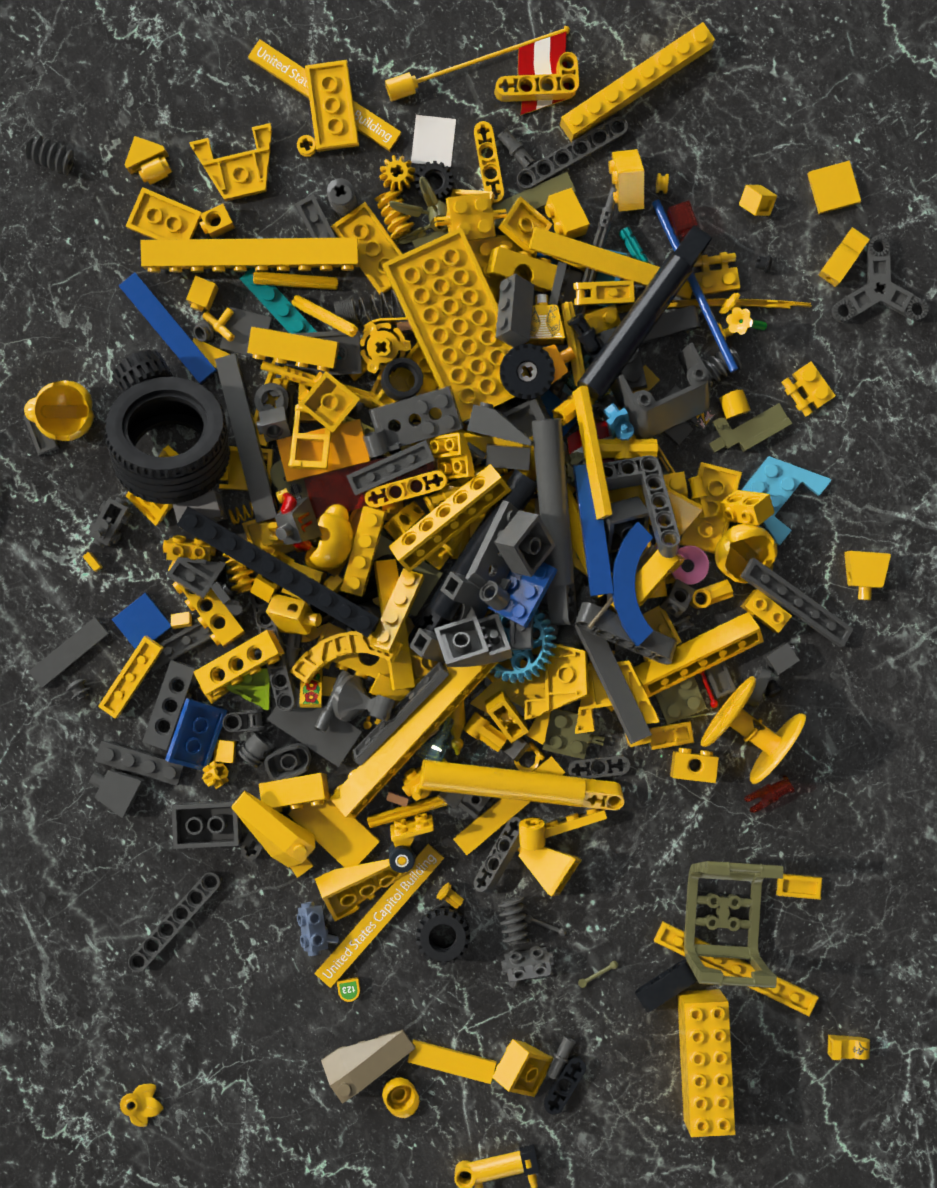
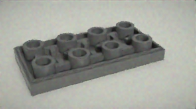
M294 686L298 701L296 708L292 711H282L276 705L267 720L339 767L362 733V730L350 722L340 721L335 714H333L326 733L315 730L314 726L325 706L322 704L321 708H300V689ZM286 695L282 698V705L288 708L292 703V699Z

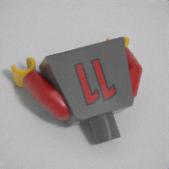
M287 488L277 491L276 496L280 504H282L281 511L275 517L278 525L275 532L277 538L283 540L285 545L293 544L297 553L310 550L312 544L309 540L320 537L322 534L309 497L296 500L294 496L288 493Z

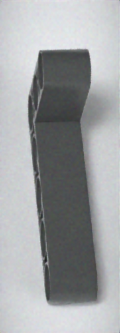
M642 456L603 463L605 476L609 477L606 478L608 491L641 485L659 553L666 558L676 556L679 550L680 535L658 459L654 456Z

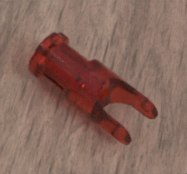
M784 775L772 785L769 783L748 794L744 800L750 802L756 798H762L759 803L750 808V812L755 813L777 802L779 797L789 792L793 793L795 790L788 777Z

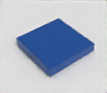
M144 593L112 619L135 649L144 636H148L155 641L171 628L169 620L147 593Z

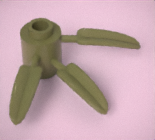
M423 176L420 177L419 183L424 200L428 206L427 210H423L419 206L390 201L389 205L398 212L414 217L426 214L430 224L425 227H419L395 240L396 244H407L426 235V230L430 228L438 232L448 229L447 225L437 227L434 225L436 223L434 222V217L446 216L447 205L442 200L437 199L430 183Z

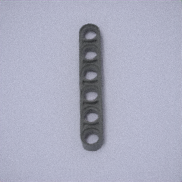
M614 117L523 169L517 176V186L525 191L539 185L621 139L627 132V121L623 117ZM614 123H621L624 126V130L620 133L614 132L612 129ZM602 133L606 140L603 143H597L594 140V135ZM580 143L585 144L587 152L579 154L575 149L576 145ZM560 154H565L568 156L569 162L567 164H560L557 161V157ZM543 164L548 165L551 169L547 175H542L538 170ZM524 175H529L532 178V183L528 186L523 185L520 181Z
M251 594V603L259 634L266 630H273L285 654L281 655L282 661L280 665L266 664L276 705L282 711H292L296 708L298 701L282 634L272 620L267 625L262 623V616L266 613L269 603L265 601V603L259 604L257 596ZM280 675H284L287 679L283 687L277 684V678ZM286 695L292 699V703L288 708L282 705V698Z
M209 871L204 874L130 956L128 965L134 972L143 971L219 888L222 881L219 873ZM211 875L217 879L215 887L207 886L205 882L207 876ZM193 892H200L203 898L200 903H194L191 900ZM182 907L188 911L186 919L178 918L176 913L178 908ZM164 924H171L174 930L171 935L163 933L162 926ZM153 939L159 943L157 951H151L148 948L149 940ZM135 956L143 957L145 962L142 967L134 965L133 958Z

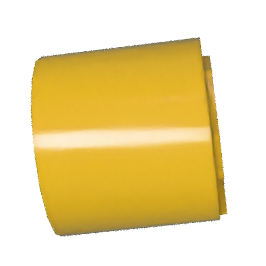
M737 389L719 398L726 420L751 411L743 389Z
M527 818L519 822L521 848L525 850H539L546 845L545 823L541 818Z

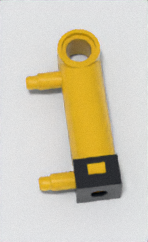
M534 1144L520 1147V1151L472 1162L467 1160L459 1162L455 1167L456 1185L459 1188H472L473 1185L475 1188H484L483 1182L524 1173L525 1176H528L531 1188H537L536 1174L540 1173ZM467 1171L471 1174V1176L468 1178H462L460 1174L461 1172Z

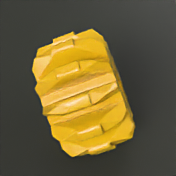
M393 155L392 162L385 159L384 163L386 166L380 167V171L383 173L380 175V180L384 181L383 186L385 188L391 186V191L399 188L401 193L403 192V186L410 189L411 185L409 182L415 181L413 176L415 168L411 167L412 162L410 160L404 162V156L396 160V156ZM398 171H401V174H399L397 177H394V174H396Z

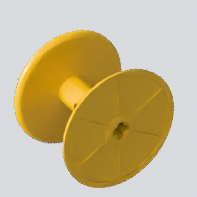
M754 676L745 680L723 704L706 729L701 740V746L707 747L711 745L729 726L744 736L743 740L745 742L750 741L762 750L750 773V782L757 784L773 771L793 746L803 729L806 715L803 713L796 714L774 733L762 724L761 718L757 720L743 709L756 686V678ZM753 722H754L756 725L760 726V727H761V730H758L757 728H754Z

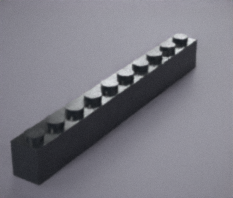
M187 506L177 523V526L368 638H370L380 621L379 617Z

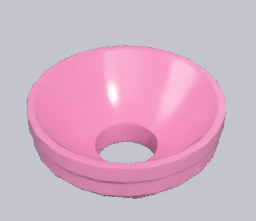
M695 546L679 548L678 553L685 560H691L694 568L691 572H685L680 566L672 573L673 577L687 585L699 583L706 577L709 571L707 555Z

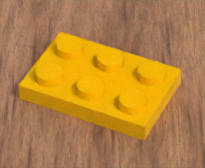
M142 187L126 227L154 240L192 239L201 219L200 214L202 213Z

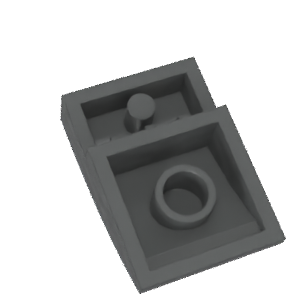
M498 613L481 619H477L475 615L434 628L447 667L479 666L512 658L511 647Z

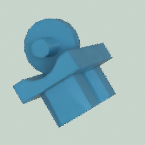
M613 403L603 410L606 416L605 422L608 426L609 435L612 439L617 437L620 440H628L633 436L634 427L629 421V415L625 408L619 410Z

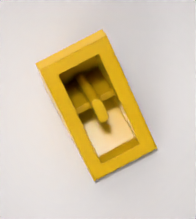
M134 136L125 161V167L130 174L141 170L140 165L156 157L161 158L164 156L166 158L169 155L164 146Z

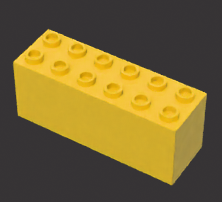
M720 989L682 991L677 994L685 1125L691 1137L735 1135L728 1000Z

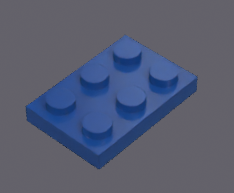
M544 562L532 577L513 573L510 570L506 578L512 581L507 590L510 594L508 605L500 611H496L490 606L488 608L527 628L558 570Z
M186 698L165 760L202 770L209 765L227 710Z

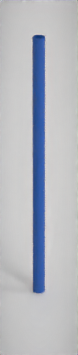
M655 200L652 202V205L675 252L680 242L660 200ZM692 272L687 280L730 372L738 370V366L694 272Z

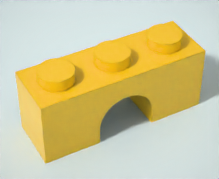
M500 245L491 249L485 275L504 280L514 275L516 267H519L525 272L526 280L534 284L535 291L546 293L552 291L557 265L551 264L549 259H536L531 257L532 254L520 251L518 253L512 251L510 246Z
M360 653L348 654L332 660L336 663L335 667L347 671L348 668L356 671L355 675L365 679L368 676L376 679L378 673L390 676L388 661L381 657L374 665L364 664L360 658Z

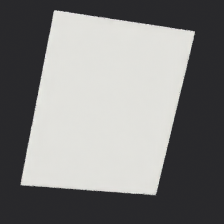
M416 115L411 162L426 165V162L432 164L433 161H437L438 164L442 162L445 167H451L456 119Z

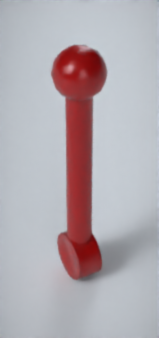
M702 671L700 675L711 700L710 706L717 708L718 701L714 699L705 672Z

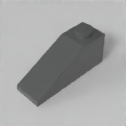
M480 402V406L473 404L467 428L468 431L534 447L533 440L499 411L493 409L492 404Z

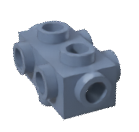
M313 901L301 903V907L298 908L297 922L301 927L300 943L304 951L308 952V956L321 954V950L328 949V943L337 945L339 937L328 934V928L325 927L322 905H314Z

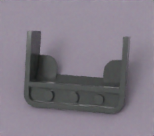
M693 343L688 344L677 355L687 372V380L691 386L657 402L652 394L646 390L633 393L623 374L610 387L620 408L627 410L629 421L634 427V435L638 439H650L704 413L709 408V373Z

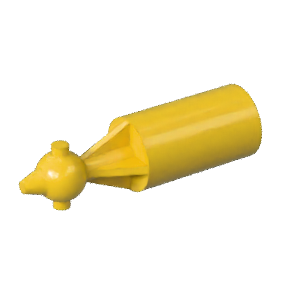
M464 700L446 719V725L454 738L451 741V747L455 750L456 755L460 754L464 745L463 740L460 738L466 724Z

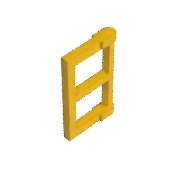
M295 405L288 467L293 469L327 470L331 431L325 427V434L299 433L301 413H309L299 405ZM298 440L324 441L322 461L296 460Z

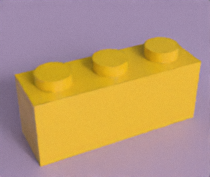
M324 773L259 784L261 801L278 812H283L282 808L290 807V810L302 809L303 804L311 803V806L324 805L325 800H330L327 774Z

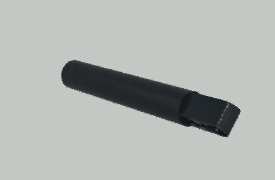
M694 225L673 255L671 254L666 258L577 382L578 387L588 386L591 398L598 401L603 399L692 274L693 266L713 238L711 235Z
M514 470L506 482L511 491L490 507L450 571L467 575L502 501H508L518 510L524 511L537 490V483L518 470ZM450 571L409 634V645L419 628L435 632L434 628L452 622L461 608L462 603L453 601L440 590Z

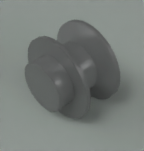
M77 679L68 685L66 691H72L74 694L71 698L72 700L76 698L79 701L89 695L87 691L91 688L84 687L85 679Z

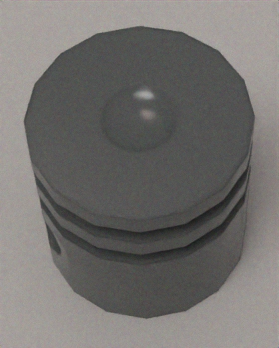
M255 731L238 753L247 763L258 768L275 746L267 737Z

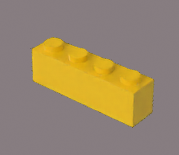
M251 327L247 353L253 354L252 358L265 360L266 356L273 357L274 362L287 364V360L295 361V366L308 368L309 364L317 365V370L329 372L330 368H336L340 342Z
M367 505L363 506L341 591L361 597L365 594L387 511Z

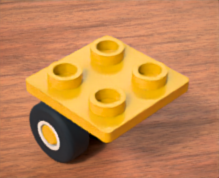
M421 813L413 819L406 820L403 818L394 821V824L390 825L393 843L389 848V864L394 871L405 873L413 868L415 852L412 842L416 835L434 831L432 814Z

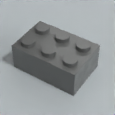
M236 800L177 802L171 805L173 849L239 846L242 843L241 819L232 809V805Z

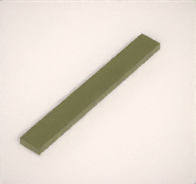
M565 172L492 205L493 210L506 209V213L503 214H507L515 201L521 196L533 208L539 210L545 207L549 195L572 188L574 193H576V190L568 172ZM504 218L495 219V229L499 227ZM448 229L440 232L434 231L422 238L413 240L414 248L447 234Z

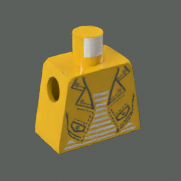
M546 294L536 295L535 305L532 307L530 341L524 344L563 345L565 335L558 305H548V295Z

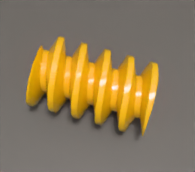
M400 191L385 192L375 198V201L378 202V209L382 210L381 216L386 217L384 223L389 225L387 229L388 232L392 233L391 239L393 240L410 233V228L414 226V222L407 223V220L411 218L410 215H404L389 205L390 201L404 202V199H397L401 194Z
M223 553L224 558H230L225 563L227 566L232 567L226 572L227 574L234 575L229 579V582L236 583L231 587V591H238L236 594L251 591L253 586L251 583L255 581V577H250L249 575L255 571L248 569L247 566Z

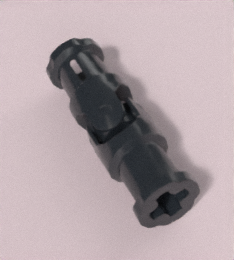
M581 312L567 323L574 328L578 334V340L584 344V349L593 361L605 344L600 337L595 335L596 330L594 327H590L584 318V312Z

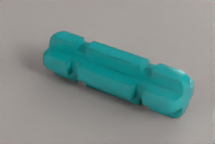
M629 227L622 229L619 235L622 240H625L624 244L632 258L635 257L637 260L648 263V258L642 253L643 250L635 236H632L631 229Z

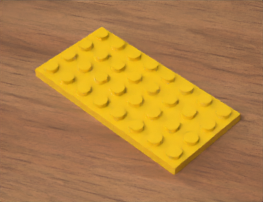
M462 227L383 263V269L439 388L451 385L462 422L470 419L473 404L480 406V402H484L495 407L514 398L515 396L511 395L504 388L500 379L501 362L506 353L513 347L496 338L498 305ZM523 366V373H521V375L523 377L528 376L530 378L526 366Z

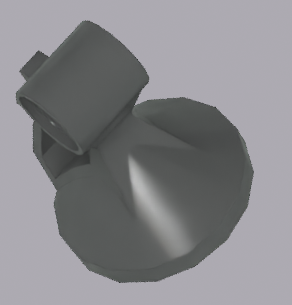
M356 675L345 677L337 685L332 699L335 716L344 722H350L357 716H372L388 722L395 703L394 700L381 695L372 696L366 691L364 680Z

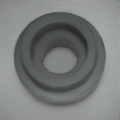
M199 321L193 329L194 335L199 341L208 342L213 339V328L207 321Z

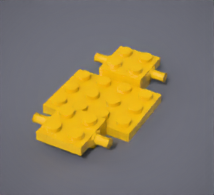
M490 193L446 198L447 214L444 217H434V222H436L434 225L435 227L447 225L448 233L462 227L498 305L500 283L502 280L485 274L491 249L500 245H507L512 247V251L516 252L515 242L508 236L495 237L494 221L495 219L505 218L507 214L503 213H506V209L493 210ZM516 267L514 274L519 275L518 267Z

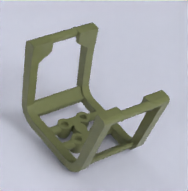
M705 861L691 865L687 885L684 952L685 958L699 984L776 988L777 976L759 956L758 937L763 879H783V866ZM699 878L751 881L750 899L740 898L734 894H730L727 897L718 896L714 893H708L706 896L697 895ZM697 904H705L711 908H717V917L711 914L705 917H696ZM740 907H750L749 920H739L735 916H729L730 911L728 908L736 910ZM695 926H706L710 930L717 928H728L731 931H737L739 928L748 929V945L743 947L694 944ZM698 956L749 959L755 971L751 972L752 978L723 976L721 970L705 967Z

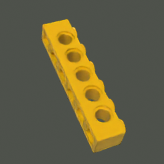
M490 464L388 547L401 565L410 573L508 494L511 489Z

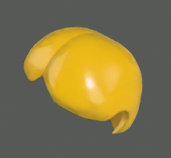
M57 381L44 386L39 391L37 397L30 399L24 407L26 418L35 423L42 434L53 440L72 441L87 433L94 421L92 397L83 385L74 381Z
M331 505L318 518L317 522L322 536H320L321 540H319L318 547H311L306 552L305 564L308 567L319 571L333 570L349 557L354 543L352 526L348 522V511L343 505Z
M738 524L729 528L718 541L715 548V562L720 571L733 581L748 583L740 576L749 560L755 558L773 570V563L778 554L777 544L764 528L751 524Z

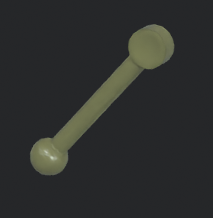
M612 961L609 966L590 977L579 979L578 985L581 988L586 987L587 983L611 969H617L618 963Z

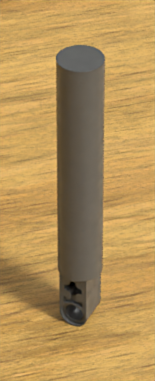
M562 419L532 421L539 514L556 544L544 560V563L558 570L547 590L549 620L552 625H574L577 619Z

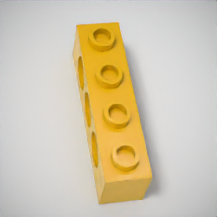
M174 582L172 584L179 595L181 593L186 595L188 599L185 603L192 612L195 609L200 615L197 619L204 629L207 627L211 629L213 634L210 637L217 646L222 644L225 648L245 634L242 627L220 601L212 588L205 599H202L195 594H190L189 590ZM210 601L213 603L212 609L207 612L202 611V604ZM218 618L225 620V626L221 629L214 627V622Z
M266 630L193 673L205 695L213 694V696H217L225 692L224 688L230 684L235 686L243 681L242 677L248 674L252 676L260 672L263 665L267 663L272 665L280 660L279 656L285 654L274 631ZM258 648L262 651V656L259 660L255 657V651ZM239 659L244 663L241 670L237 668V661ZM221 669H223L225 672V678L223 680H220L219 678V672Z

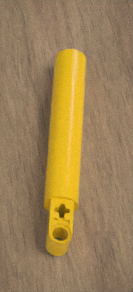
M423 760L420 773V789L605 810H618L624 805L622 788L617 782Z

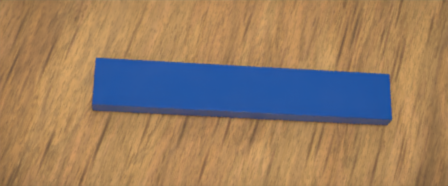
M135 272L119 285L121 290L200 384L217 371Z
M586 464L573 466L590 596L613 594L604 520L596 519Z

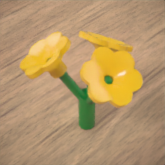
M733 293L723 303L719 311L720 314H726L729 310L732 311V314H729L726 318L729 324L728 328L723 329L722 325L717 322L725 341L726 337L733 335V333L745 334L748 328L759 330L767 328L766 322L753 320L750 317V310H742L736 304L740 297L739 293Z

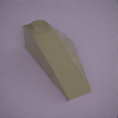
M399 1030L372 1040H364L347 1047H339L323 1058L321 1062L330 1087L343 1104L416 1047L405 1031Z

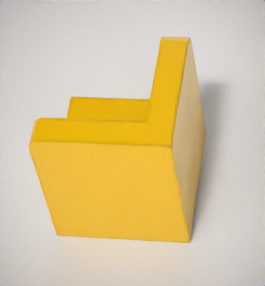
M746 185L739 205L755 216H770L777 195L762 185Z

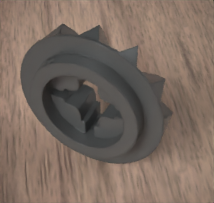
M268 383L257 390L254 402L259 412L275 408L271 404H266L269 401L267 393L274 398L279 397L275 401L276 408L284 406L285 411L287 410L289 397L281 385Z

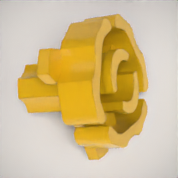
M370 321L364 325L366 332L360 340V345L364 347L367 338L370 336L367 342V351L371 358L368 357L365 349L361 350L360 354L365 362L368 363L367 370L375 374L378 370H384L386 365L380 363L392 361L397 356L399 350V358H404L406 351L411 350V341L405 339L400 328L393 329L399 336L400 341L398 342L396 336L391 332L378 331L381 328L391 329L392 325L390 323L375 325ZM386 342V350L379 352V345Z

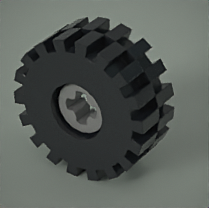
M518 345L510 349L501 362V382L504 388L517 398H537L550 388L554 380V362L549 353L538 345ZM523 366L527 368L531 366L533 368L531 371L532 377H523L521 375L523 373Z

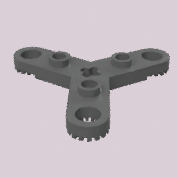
M874 236L867 243L868 284L838 301L833 306L832 316L836 321L841 323L847 322L878 302L913 321H919L927 315L929 307L924 299L922 300L913 293L891 282L890 245L888 239L884 236ZM878 241L883 244L882 252L873 250L874 242ZM876 284L878 286H884V289L882 290L883 294H881V292H875V289L877 288ZM913 304L921 306L922 313L920 315L913 314L911 309ZM839 306L847 307L849 313L846 317L839 315L837 310Z

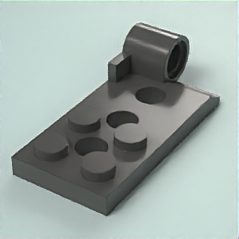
M358 330L354 337H350L341 331L294 333L340 342L339 346L344 348L345 356L342 359H337L336 368H330L329 374L362 373L360 330ZM287 360V364L275 362V365L281 367L285 365L317 375L319 371L321 373L325 372L317 370V365L309 364L308 368L295 366V361ZM276 374V378H281V375Z
M451 385L369 409L375 431L364 435L363 439L369 457H376L399 449L401 446L463 429L464 426ZM434 407L439 408L442 412L441 418H433L430 410ZM411 414H418L421 417V423L418 425L413 424L410 421ZM395 419L400 422V430L395 431L390 427L391 420Z
M502 501L465 577L467 581L480 590V599L496 611L504 609L510 601V594L507 590L512 581L506 579L510 568L501 553L498 554V548L494 543L519 511L508 501Z

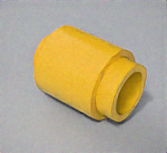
M164 156L161 158L156 157L140 165L142 170L138 171L143 182H148L150 185L168 177V174L172 172Z

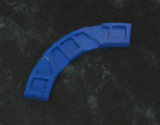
M639 522L635 523L623 539L612 571L614 607L617 610L623 629L636 646H639L654 631L643 617L635 593L637 565L644 549L653 539L652 535Z

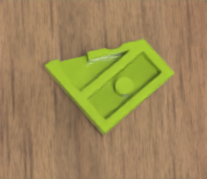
M261 668L260 672L252 676L248 674L242 677L243 681L235 686L231 684L226 686V689L265 710H270L271 682L267 668Z

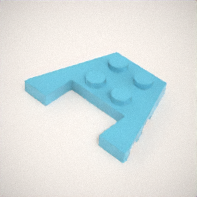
M768 456L741 490L770 494L775 513L765 520L763 525L779 546L792 530L775 517L776 513L800 483L819 496L831 482V479Z

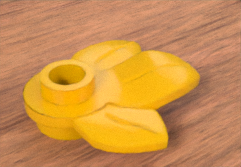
M155 1084L139 1085L133 1093L126 1094L120 1101L122 1113L129 1116L131 1123L135 1126L146 1127L148 1117L157 1116L164 1109L158 1100L152 1098L156 1090ZM130 1102H134L135 1106L133 1108H128L127 1104Z

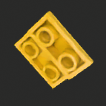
M462 432L430 438V449L434 458L437 459L438 471L444 472L448 480L475 477L471 452Z

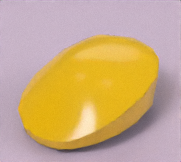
M394 1078L384 1086L383 1100L388 1110L394 1116L407 1118L416 1112L420 1101L419 1095L414 1085L408 1079Z

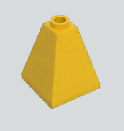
M519 846L517 850L520 853L518 856L550 896L560 895L582 861L579 857L546 846L539 850H525Z

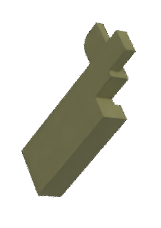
M780 403L733 430L725 418H718L712 423L720 437L709 443L715 453L724 447L728 449L738 443L744 452L788 427L792 422L787 417Z

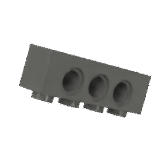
M176 660L170 661L142 741L143 743L166 751L169 750L186 698L192 700L193 694L190 693L192 686H196L198 683L193 672L199 668ZM178 679L182 680L185 684L182 691H178L175 688V682ZM170 700L177 702L178 707L174 712L168 708ZM163 720H167L170 723V730L168 732L163 731L161 728Z

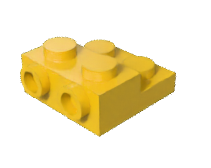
M319 371L312 380L314 386L310 391L305 389L298 397L301 401L298 405L333 433L360 398L327 371L324 373Z

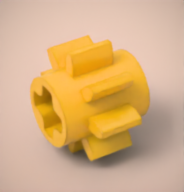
M213 761L202 769L205 772L202 779L208 787L214 786L218 789L229 781L226 778L229 771L224 763L217 764L216 761Z

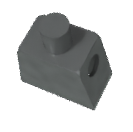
M110 769L105 776L95 771L89 783L99 788L95 798L118 816L124 818L128 815L145 779L116 769Z

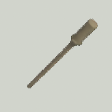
M651 545L639 559L636 573L657 551L654 546ZM613 597L609 599L588 625L589 629L595 625L613 603Z

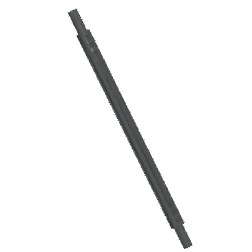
M616 188L610 189L606 206L602 208L593 246L604 249L615 213L613 210L615 205L613 192L617 191ZM586 268L582 282H594L597 271ZM584 290L585 297H590V290ZM587 305L574 306L575 315L581 312L585 314ZM566 337L563 346H568ZM567 373L551 384L550 391L557 397H561Z

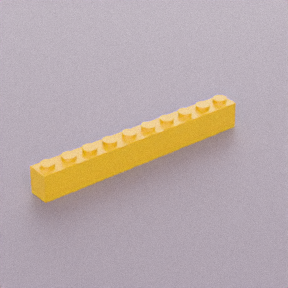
M358 238L141 240V266L144 269H148L149 273H160L161 269H169V272L181 273L182 269H191V272L196 273L204 272V269H212V272H225V269L234 268L235 272H246L247 268H255L257 272H267L268 268H277V271L281 272L290 271V268H298V271H311V268H320V271H332L333 267H341L343 271H353L354 267H359Z
M499 662L471 667H449V675L361 766L349 773L348 779L334 790L330 800L345 817L356 818Z

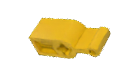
M852 227L818 275L836 287L870 239Z

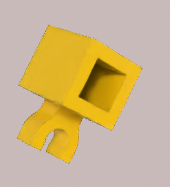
M277 522L261 523L264 546L285 545L283 540L276 536Z

